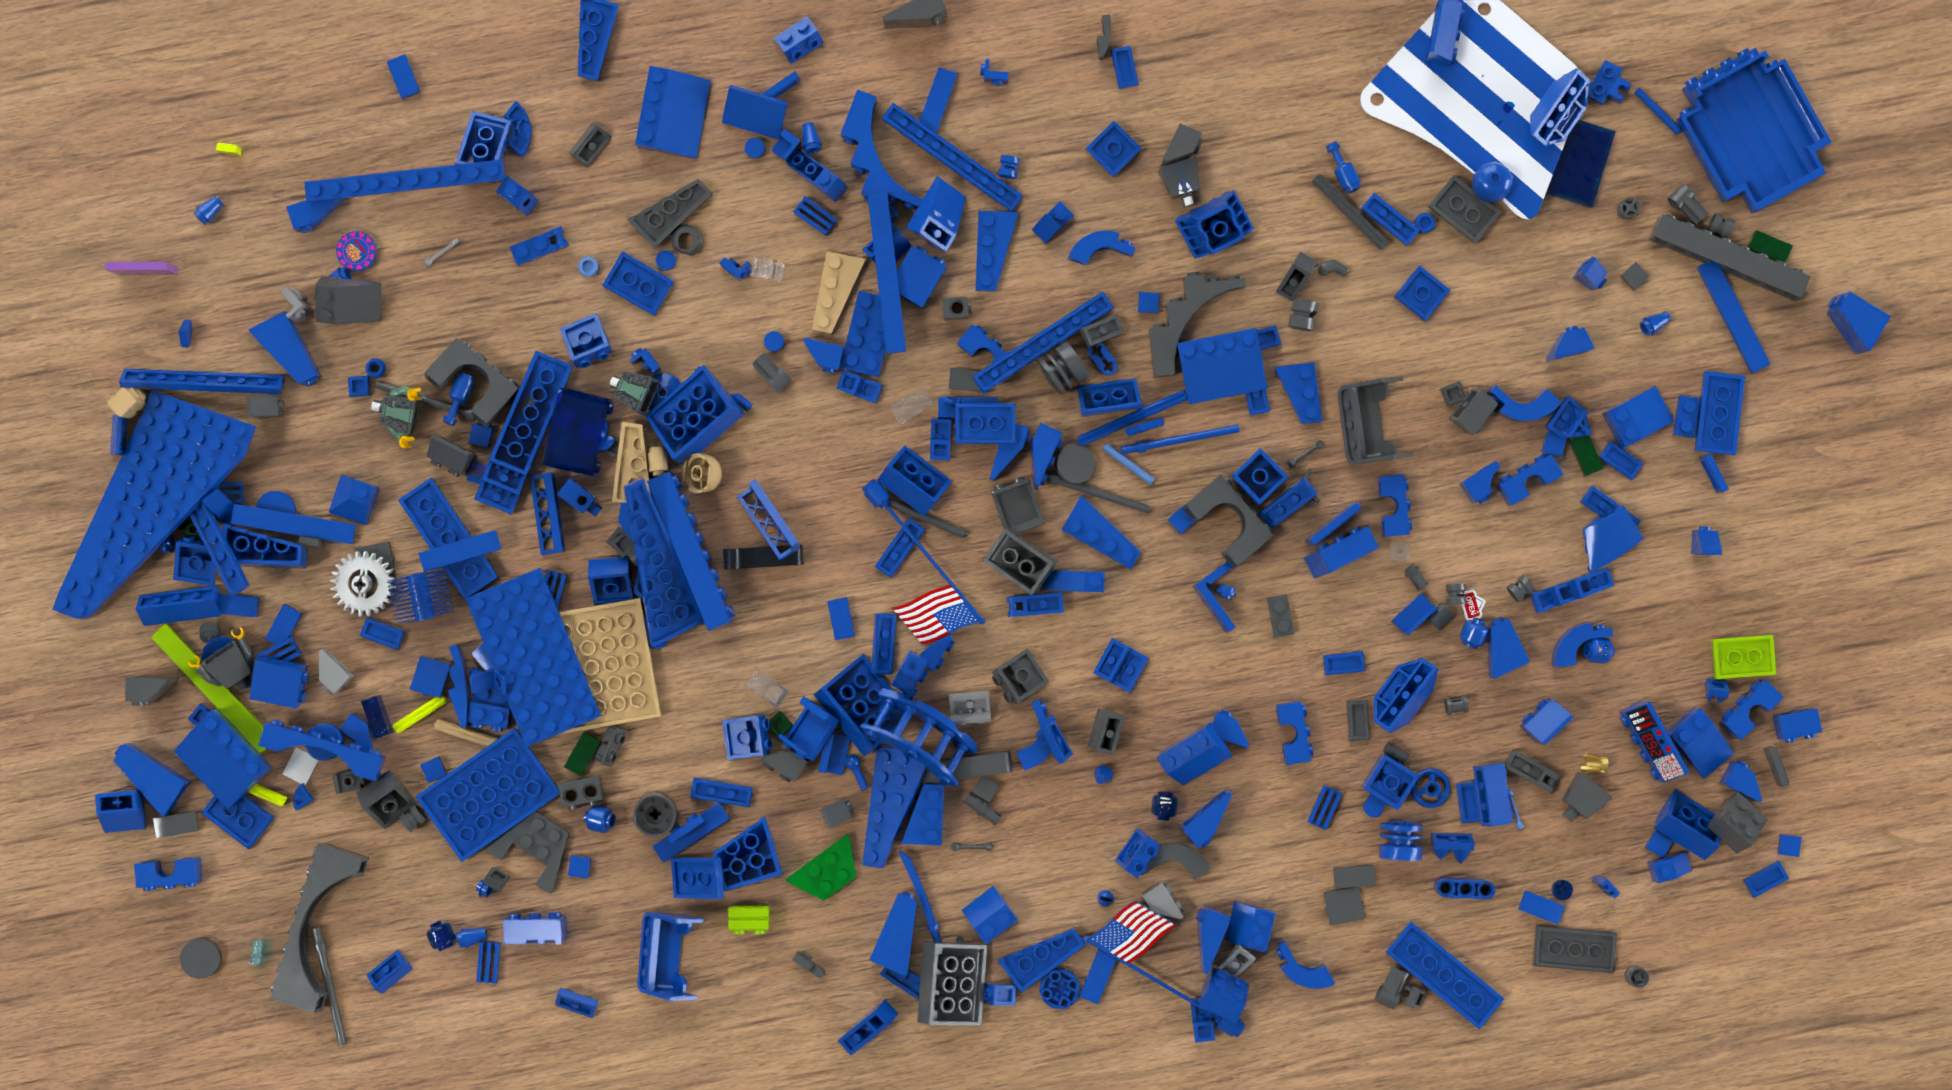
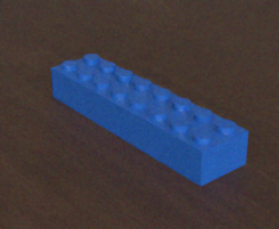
M668 472L648 480L647 483L707 630L711 631L734 622V610L731 605L729 606L726 603L725 599L728 596L724 587L719 586L717 580L720 579L717 569L712 568L710 564L713 559L709 550L703 547L704 537L702 532L697 531L695 524L698 523L694 513L688 510L687 506L690 503L686 494L681 493L680 487H682L679 476Z

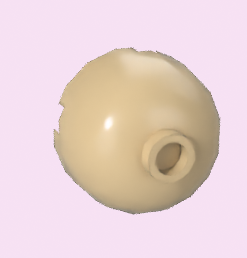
M696 453L690 455L692 457L685 461L682 470L683 481L687 482L690 487L687 489L693 493H707L715 489L722 477L720 463L708 454Z

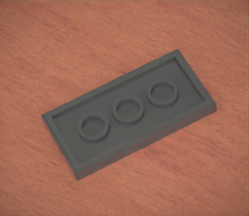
M1536 925L1532 965L1614 973L1617 933Z

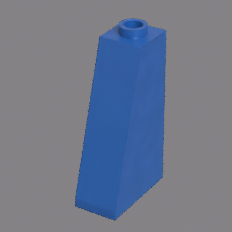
M283 311L249 329L257 341L298 384L309 387L318 382L317 379L322 377L294 321L287 318L286 314L288 312Z
M912 650L909 651L891 685L909 695L928 660Z
M132 743L121 744L115 752L116 757L113 761L162 816L170 815L191 780Z
M903 891V894L898 893L869 958V961L903 976H907L917 905V901L913 900L914 895Z

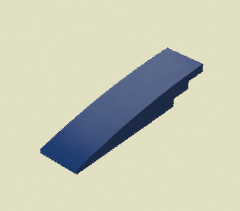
M535 351L491 453L489 463L474 500L510 515L513 514L573 365ZM541 390L538 399H534V393ZM531 395L535 405L526 406L523 410V415L515 412L519 402ZM532 408L529 418L526 417V411Z

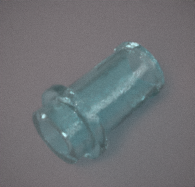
M253 939V942H251L252 950L249 964L262 965L264 948L267 947L265 940Z

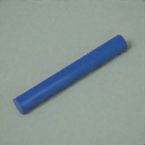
M1640 87L1634 92L1675 135L1682 130Z

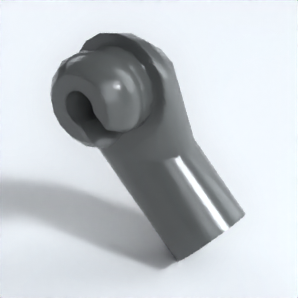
M1328 260L1319 264L1318 273L1326 276L1328 272L1335 271L1344 277L1349 268L1336 260Z

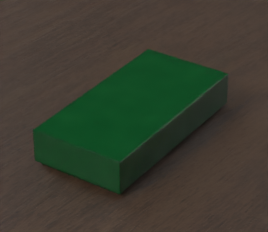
M1755 230L1748 247L1754 253H1763L1773 261L1779 260L1786 263L1793 245Z
M1590 435L1574 437L1568 440L1584 477L1604 469Z
M583 732L564 767L582 776L602 741Z

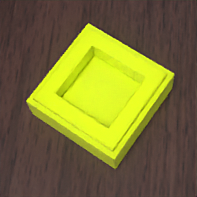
M217 143L216 151L221 154L241 156L242 149L237 145Z

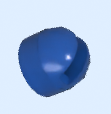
M1102 890L1099 892L1097 900L1100 905L1107 907L1113 903L1114 897L1110 891ZM1101 896H1102V897L1111 898L1110 901L1100 900V899H1101Z

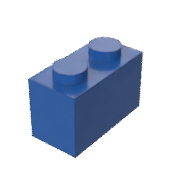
M1807 708L1772 716L1777 739L1784 740L1785 743L1797 741L1796 737L1804 736V739L1817 737L1816 733L1823 732L1818 708Z

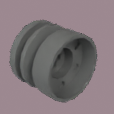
M1066 341L1055 348L1058 356L1057 359H1054L1049 353L1046 355L1050 364H1047L1043 358L1038 360L1042 374L1051 387L1061 395L1066 393L1062 386L1063 383L1069 389L1072 388L1069 380L1071 377L1080 383L1090 376L1078 355Z
M653 791L646 793L639 799L634 809L633 819L635 826L641 833L650 837L665 835L675 823L677 808L673 799L663 792ZM654 808H657V811H661L657 818L654 814H650Z

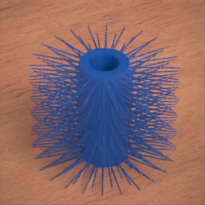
M445 569L427 573H415L386 582L406 580L405 582L387 586L393 587L407 584L388 590L408 588V590L389 594L395 595L409 592V594L391 598L398 599L410 596V598L391 603L411 600V602L393 607L412 604L410 607L397 609L394 612L413 608V610L393 616L414 612L413 615H407L394 620L415 617L414 619L395 624L431 619L455 611L435 614L436 611L454 606L434 610L436 607L451 603L434 606L433 603H439L452 598L432 601L433 599L451 594L431 597V595L450 590L430 593V591L440 590L449 586L429 589V587L448 582L428 585V583L446 578L427 581V579L443 576L445 573L433 576L426 575L445 571Z

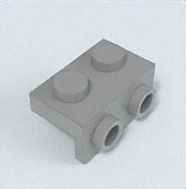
M286 287L281 291L282 295L294 306L286 314L287 318L295 322L306 320L310 316L309 312L312 310L306 302L308 298L295 288L292 290Z
M989 691L949 694L951 720L957 725L961 726L967 723L983 724L991 721Z

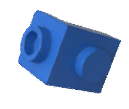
M986 58L985 64H981L980 76H984V82H991L993 86L1007 84L1008 72L989 70L990 59Z

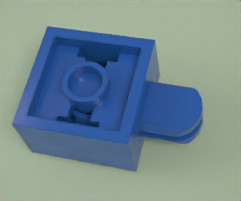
M1381 753L1361 785L1362 789L1370 793L1363 804L1364 812L1370 817H1378L1387 804L1399 810L1419 776Z

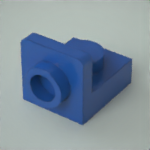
M724 257L719 263L721 267L738 281L741 278L746 279L752 271L750 269L752 265L748 261L740 270L738 269L740 265L732 258L727 260Z
M639 348L631 354L630 362L632 364H636L641 359H644L641 363L648 372L652 370L656 374L661 370V367L646 348L643 350Z
M986 983L984 989L985 1003L993 1006L1015 1005L1016 985Z

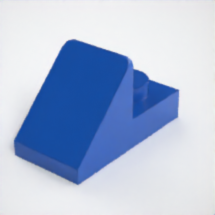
M1059 201L1040 219L1032 231L1046 244L1074 217V214Z

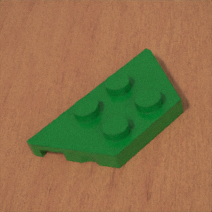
M849 834L844 835L785 879L786 882L824 901L856 878Z

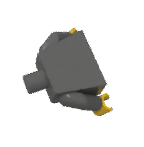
M239 627L241 630L239 636H235L234 632L231 631L233 638L238 640L237 643L235 640L231 641L203 661H201L200 656L194 655L198 659L196 665L192 661H188L191 667L197 668V672L207 683L216 686L223 685L225 688H230L235 684L240 691L250 685L245 677L251 673L249 667L252 665V650L247 639L243 638L244 631L241 627Z

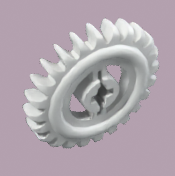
M359 551L355 553L356 557L348 554L349 561L341 558L343 565L336 564L335 566L339 571L332 572L337 578L330 580V582L336 584L330 590L338 592L333 598H341L337 605L345 603L344 611L351 608V615H353L358 610L360 617L363 616L364 611L367 616L371 615L372 610L375 614H378V606L381 609H385L384 602L391 603L388 596H394L389 595L393 592L388 590L396 588V586L387 587L393 585L392 583H386L387 581L396 579V577L390 576L393 569H386L389 563L382 564L383 557H379L376 560L375 553H372L369 557L367 551H364L363 556ZM361 569L360 575L355 577L351 583L352 589L359 593V596H356L350 588V579L355 571ZM369 571H371L377 578L378 586L376 592L367 598V592L374 585L373 579L369 576ZM359 581L366 583V586L362 587V585H359Z

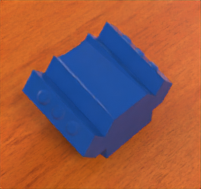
M1235 190L1225 192L1222 196L1213 198L1204 205L1191 209L1187 214L1180 215L1175 220L1194 259L1204 257L1210 253L1213 255L1244 239L1243 236L1249 234L1254 229Z

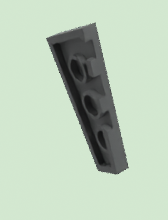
M697 179L627 220L656 249L713 193Z

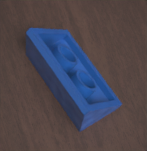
M1136 378L1077 386L1081 417L1142 408Z

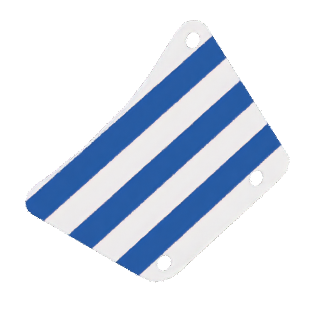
M1457 0L1462 3L1461 10H1465L1463 21L1458 24L1461 34L1459 41H1455L1454 48L1458 49L1456 60H1452L1450 66L1426 62L1434 12L1362 91L1360 97L1362 108L1369 115L1409 131L1439 147L1473 174L1480 166L1488 162L1504 164L1512 174L1513 185L1510 193L1503 201L1519 217L1531 219L1540 210L1566 139L1562 142L1543 146L1531 135L1530 115L1551 84L1577 67L1500 0ZM1481 3H1488L1491 6V12L1488 15L1484 16L1478 12V6ZM1374 93H1380L1384 98L1383 103L1379 106L1371 103L1370 98Z

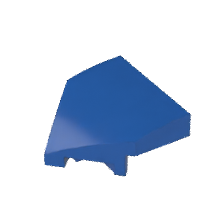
M1569 395L1564 397L1544 427L1559 439L1592 435L1591 428L1588 427V409L1584 410Z

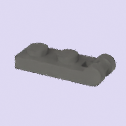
M1512 749L1504 763L1506 769L1550 794H1553L1556 782H1559L1562 777ZM1546 775L1550 777L1547 784L1542 782Z

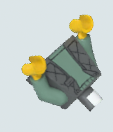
M401 386L391 390L389 394L384 396L383 401L373 400L371 411L381 413L380 423L385 425V428L399 441L402 448H412L409 445V441H414V437L408 435L416 432L422 396L417 394V392L421 391V388Z

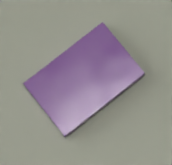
M167 262L105 263V270L117 275H178V268Z

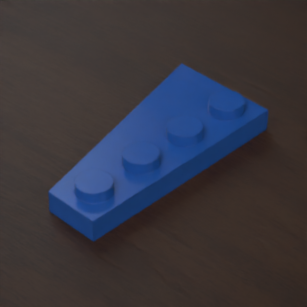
M1072 928L997 960L1022 993L1086 944L1076 930Z

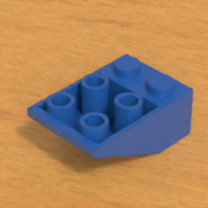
M937 176L906 228L934 248L947 252L957 234L966 196Z

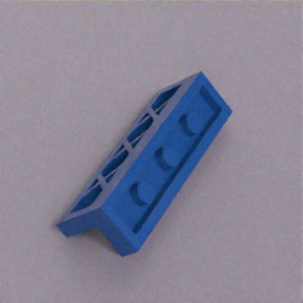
M548 472L530 476L541 555L566 552L554 473ZM544 479L545 490L543 492L536 488L535 480ZM542 497L547 499L548 509L546 512L539 508L538 503ZM545 517L550 519L551 529L548 532L541 525ZM548 536L553 539L554 549L545 550L544 542Z
M754 479L749 483L750 488L739 494L737 499L777 558L781 561L800 549V545L761 486ZM753 493L756 497L755 505L746 504L744 498ZM757 510L766 511V521L756 519ZM767 526H774L778 529L776 537L767 535ZM778 541L786 542L790 549L780 554L777 549Z

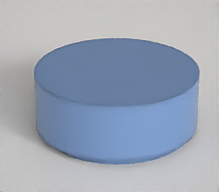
M584 257L580 260L578 269L583 276L593 277L599 271V264L592 257Z

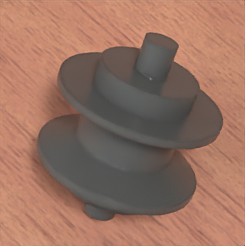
M205 622L199 628V637L205 643L213 638L220 637V627L215 622Z

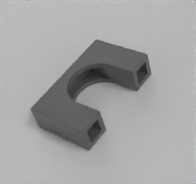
M456 338L424 372L425 379L441 391L457 373L463 370H475L484 375L489 383V389L486 395L471 410V416L485 428H488L516 397L518 384L511 378H505L497 366L489 365L486 362L487 359L478 352L476 354L471 350L472 347L466 341H460Z
M1219 475L1186 503L1182 509L1194 523L1216 506L1229 507L1238 514L1241 520L1240 535L1220 553L1234 569L1273 535L1270 527L1265 522L1262 523L1257 517L1258 513L1255 509L1249 508L1244 502L1245 498L1243 495L1231 487V481L1227 477Z

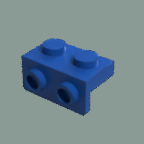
M808 16L774 37L791 64L824 43Z

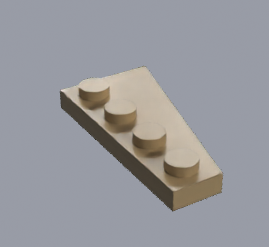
M826 252L812 331L827 334L833 333L866 259Z
M622 422L612 502L626 503L623 486L643 478L650 495L651 490L647 483L649 472L643 425Z

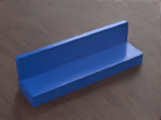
M216 585L139 595L135 610L144 626L220 617L221 612L217 605L219 589Z

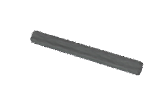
M1318 174L1312 182L1379 250L1387 246L1388 241L1321 174Z

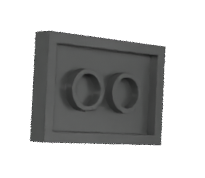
M1455 175L1451 177L1428 206L1429 209L1474 244L1477 243L1501 213L1489 202L1481 201L1474 191Z

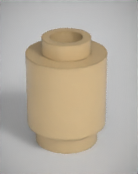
M665 447L649 448V453H647L649 473H653V476L657 477L668 472V455Z

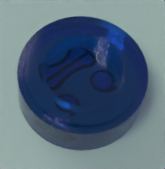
M1559 879L1553 883L1551 891L1557 899L1566 900L1571 897L1573 887L1568 881Z

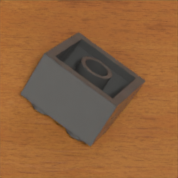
M1180 123L1161 163V167L1189 159L1193 153L1197 154L1203 142L1200 139L1202 133Z
M433 434L426 457L431 459L430 463L440 468L444 465L449 468V473L459 477L460 474L466 476L476 454L442 436Z
M126 677L125 702H132V706L151 705V701H158L178 682V677Z
M390 770L382 774L379 780L372 781L357 792L362 808L384 829L396 822L404 812H410V807L417 804L401 780Z

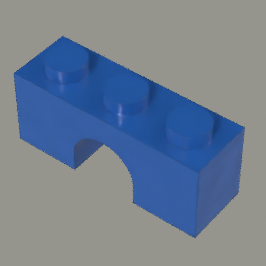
M972 324L957 342V345L971 357L982 349L990 351L993 355L992 363L1010 352H1004L1001 349L1002 344L995 338L990 340L986 336L987 332L979 325L975 327Z
M1543 453L1534 458L1535 463L1530 466L1526 463L1516 469L1518 473L1511 476L1508 474L1499 479L1501 483L1496 486L1508 506H1512L1529 496L1525 488V482L1528 477L1534 476L1538 478L1542 486L1564 475L1552 454L1545 456Z
M1405 475L1377 477L1379 497H1390L1396 504L1395 512L1391 516L1381 517L1382 536L1410 535L1409 531L1412 530L1411 518L1408 519L1410 499L1406 498V491L1409 490L1408 479H1405Z
M1767 680L1755 681L1750 686V691L1736 700L1735 703L1737 705L1732 710L1728 709L1721 716L1723 719L1719 723L1735 739L1743 740L1756 726L1749 719L1751 707L1758 705L1764 711L1770 712L1784 698Z
M1301 701L1276 704L1278 724H1291L1296 730L1295 739L1290 743L1282 744L1285 764L1310 762V757L1313 756V748L1311 744L1308 745L1307 737L1310 736V729L1308 724L1305 725L1304 717H1307L1306 706L1302 705Z
M200 857L175 860V870L171 876L166 875L162 871L160 860L134 864L136 888H143V891L156 890V886H163V889H173L179 884H183V888L195 887L196 883L202 881Z

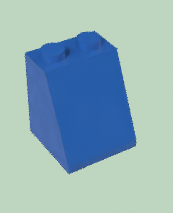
M1850 291L1836 297L1834 296L1828 304V307H1830L1827 311L1828 316L1852 351L1857 355L1871 351L1891 318L1887 313Z

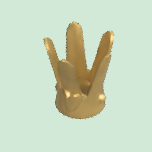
M1587 753L1582 755L1583 759L1592 761L1587 762L1586 766L1581 767V770H1591L1584 772V774L1591 772L1606 773L1608 766H1612V764H1609L1608 757H1597Z

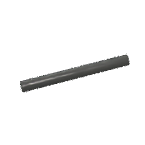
M892 500L890 504L891 508L963 538L965 535V530L928 514L924 517L914 508L898 501Z

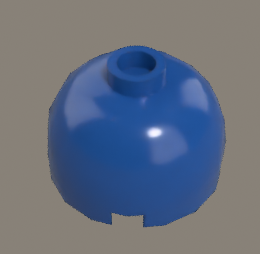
M1488 162L1480 166L1472 179V189L1475 195L1484 202L1497 203L1504 200L1510 193L1513 185L1510 170L1504 164L1498 162Z

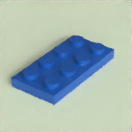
M859 290L840 368L879 378L886 351L880 296Z
M1710 371L1703 372L1694 451L1736 455L1745 376Z

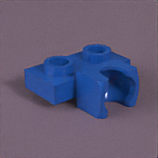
M1605 60L1588 88V98L1603 105L1607 97L1621 104L1623 95L1619 94L1618 90L1628 91L1631 83L1619 77L1622 73V68Z

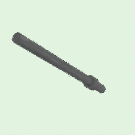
M380 381L376 384V389L389 393L391 390L398 388ZM424 395L421 396L420 403L448 412L452 404ZM459 407L458 415L464 416L467 420L473 422L476 420L471 416L472 408L465 409Z
M1054 472L1052 474L1044 473L1048 475L1046 481H1049V484L1055 486L1058 484L1147 514L1149 513L1151 506L1084 484L1074 485L1069 482L1067 483Z
M320 927L312 928L315 940L314 949L315 953H318L325 988L328 992L327 997L338 1045L342 1046L347 1043L325 951L327 946L326 942H323Z

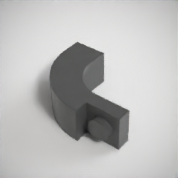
M1168 842L1160 844L1158 854L1153 859L1151 858L1144 874L1166 861H1176L1183 864L1194 880L1211 870V868L1195 849L1185 844Z

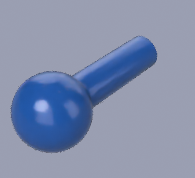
M855 754L847 756L845 765L849 770L853 771L861 791L868 789L869 787L860 769V758Z

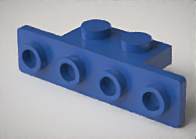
M717 803L699 816L694 813L686 819L688 823L682 827L679 824L669 831L671 834L653 845V849L661 861L665 862L729 820L730 817L721 803Z

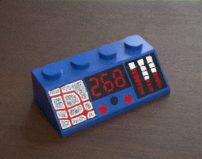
M1639 700L1619 711L1622 716L1620 717L1621 723L1625 728H1629L1631 735H1629L1635 746H1639L1641 750L1639 754L1645 763L1648 762L1651 768L1649 772L1655 781L1658 780V782L1664 783L1690 773L1650 701Z

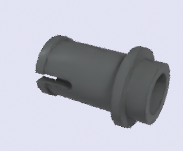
M1412 564L1404 570L1405 576L1410 578L1418 591L1427 586L1428 583L1419 572V567Z
M1388 742L1383 748L1385 755L1391 756L1403 765L1410 756L1409 753L1397 747L1395 742Z

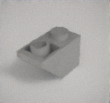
M1160 881L1141 893L1152 911L1177 919L1184 918L1181 913L1184 909L1179 901L1174 902L1171 895L1174 893L1168 883L1164 885Z

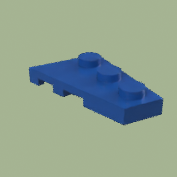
M1315 363L1274 367L1301 424L1322 422Z

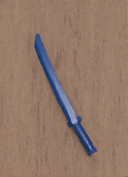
M900 851L899 855L910 876L928 923L927 930L931 931L933 941L942 942L938 930L940 925L936 923L910 857L903 851Z

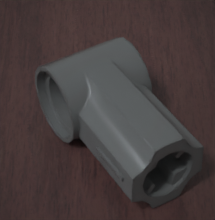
M1682 184L1667 198L1668 202L1676 210L1681 211L1694 225H1697L1707 216L1708 212L1694 198L1695 194L1688 186Z
M765 353L760 355L752 364L764 376L766 382L777 394L792 381Z
M1392 966L1384 984L1379 987L1374 1000L1388 1008L1395 1009L1408 973Z

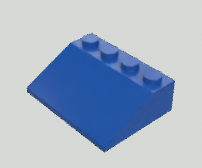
M650 66L635 142L637 148L697 159L711 80L670 69Z
M1257 328L1177 343L1189 405L1267 390Z
M702 365L648 412L645 417L673 460L684 465L685 461L692 457L690 455L703 451L739 420L744 413L705 365Z
M864 654L819 689L814 696L826 711L840 720L838 723L839 727L862 755L866 756L882 742L869 740L865 736L861 725L873 726L884 707V701L879 696L881 689H893L880 674L871 673L872 664ZM896 708L891 709L880 729L893 733L905 711Z
M211 710L174 750L175 754L228 810L273 769L267 760L220 710Z

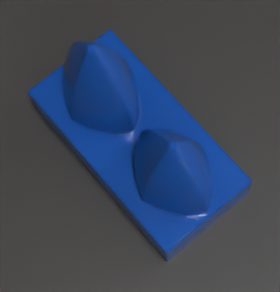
M1431 833L1433 851L1439 859H1443L1450 850H1453L1456 860L1461 864L1469 855L1470 850H1474L1475 843L1471 834Z

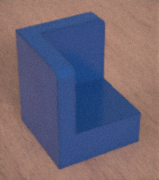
M784 128L780 133L781 138L772 148V152L785 162H788L800 147L801 141Z

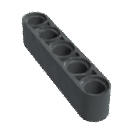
M1010 751L962 757L952 775L956 779L1011 772L1013 771ZM951 759L939 760L945 768L948 767ZM927 768L926 775L922 778L920 784L939 781Z

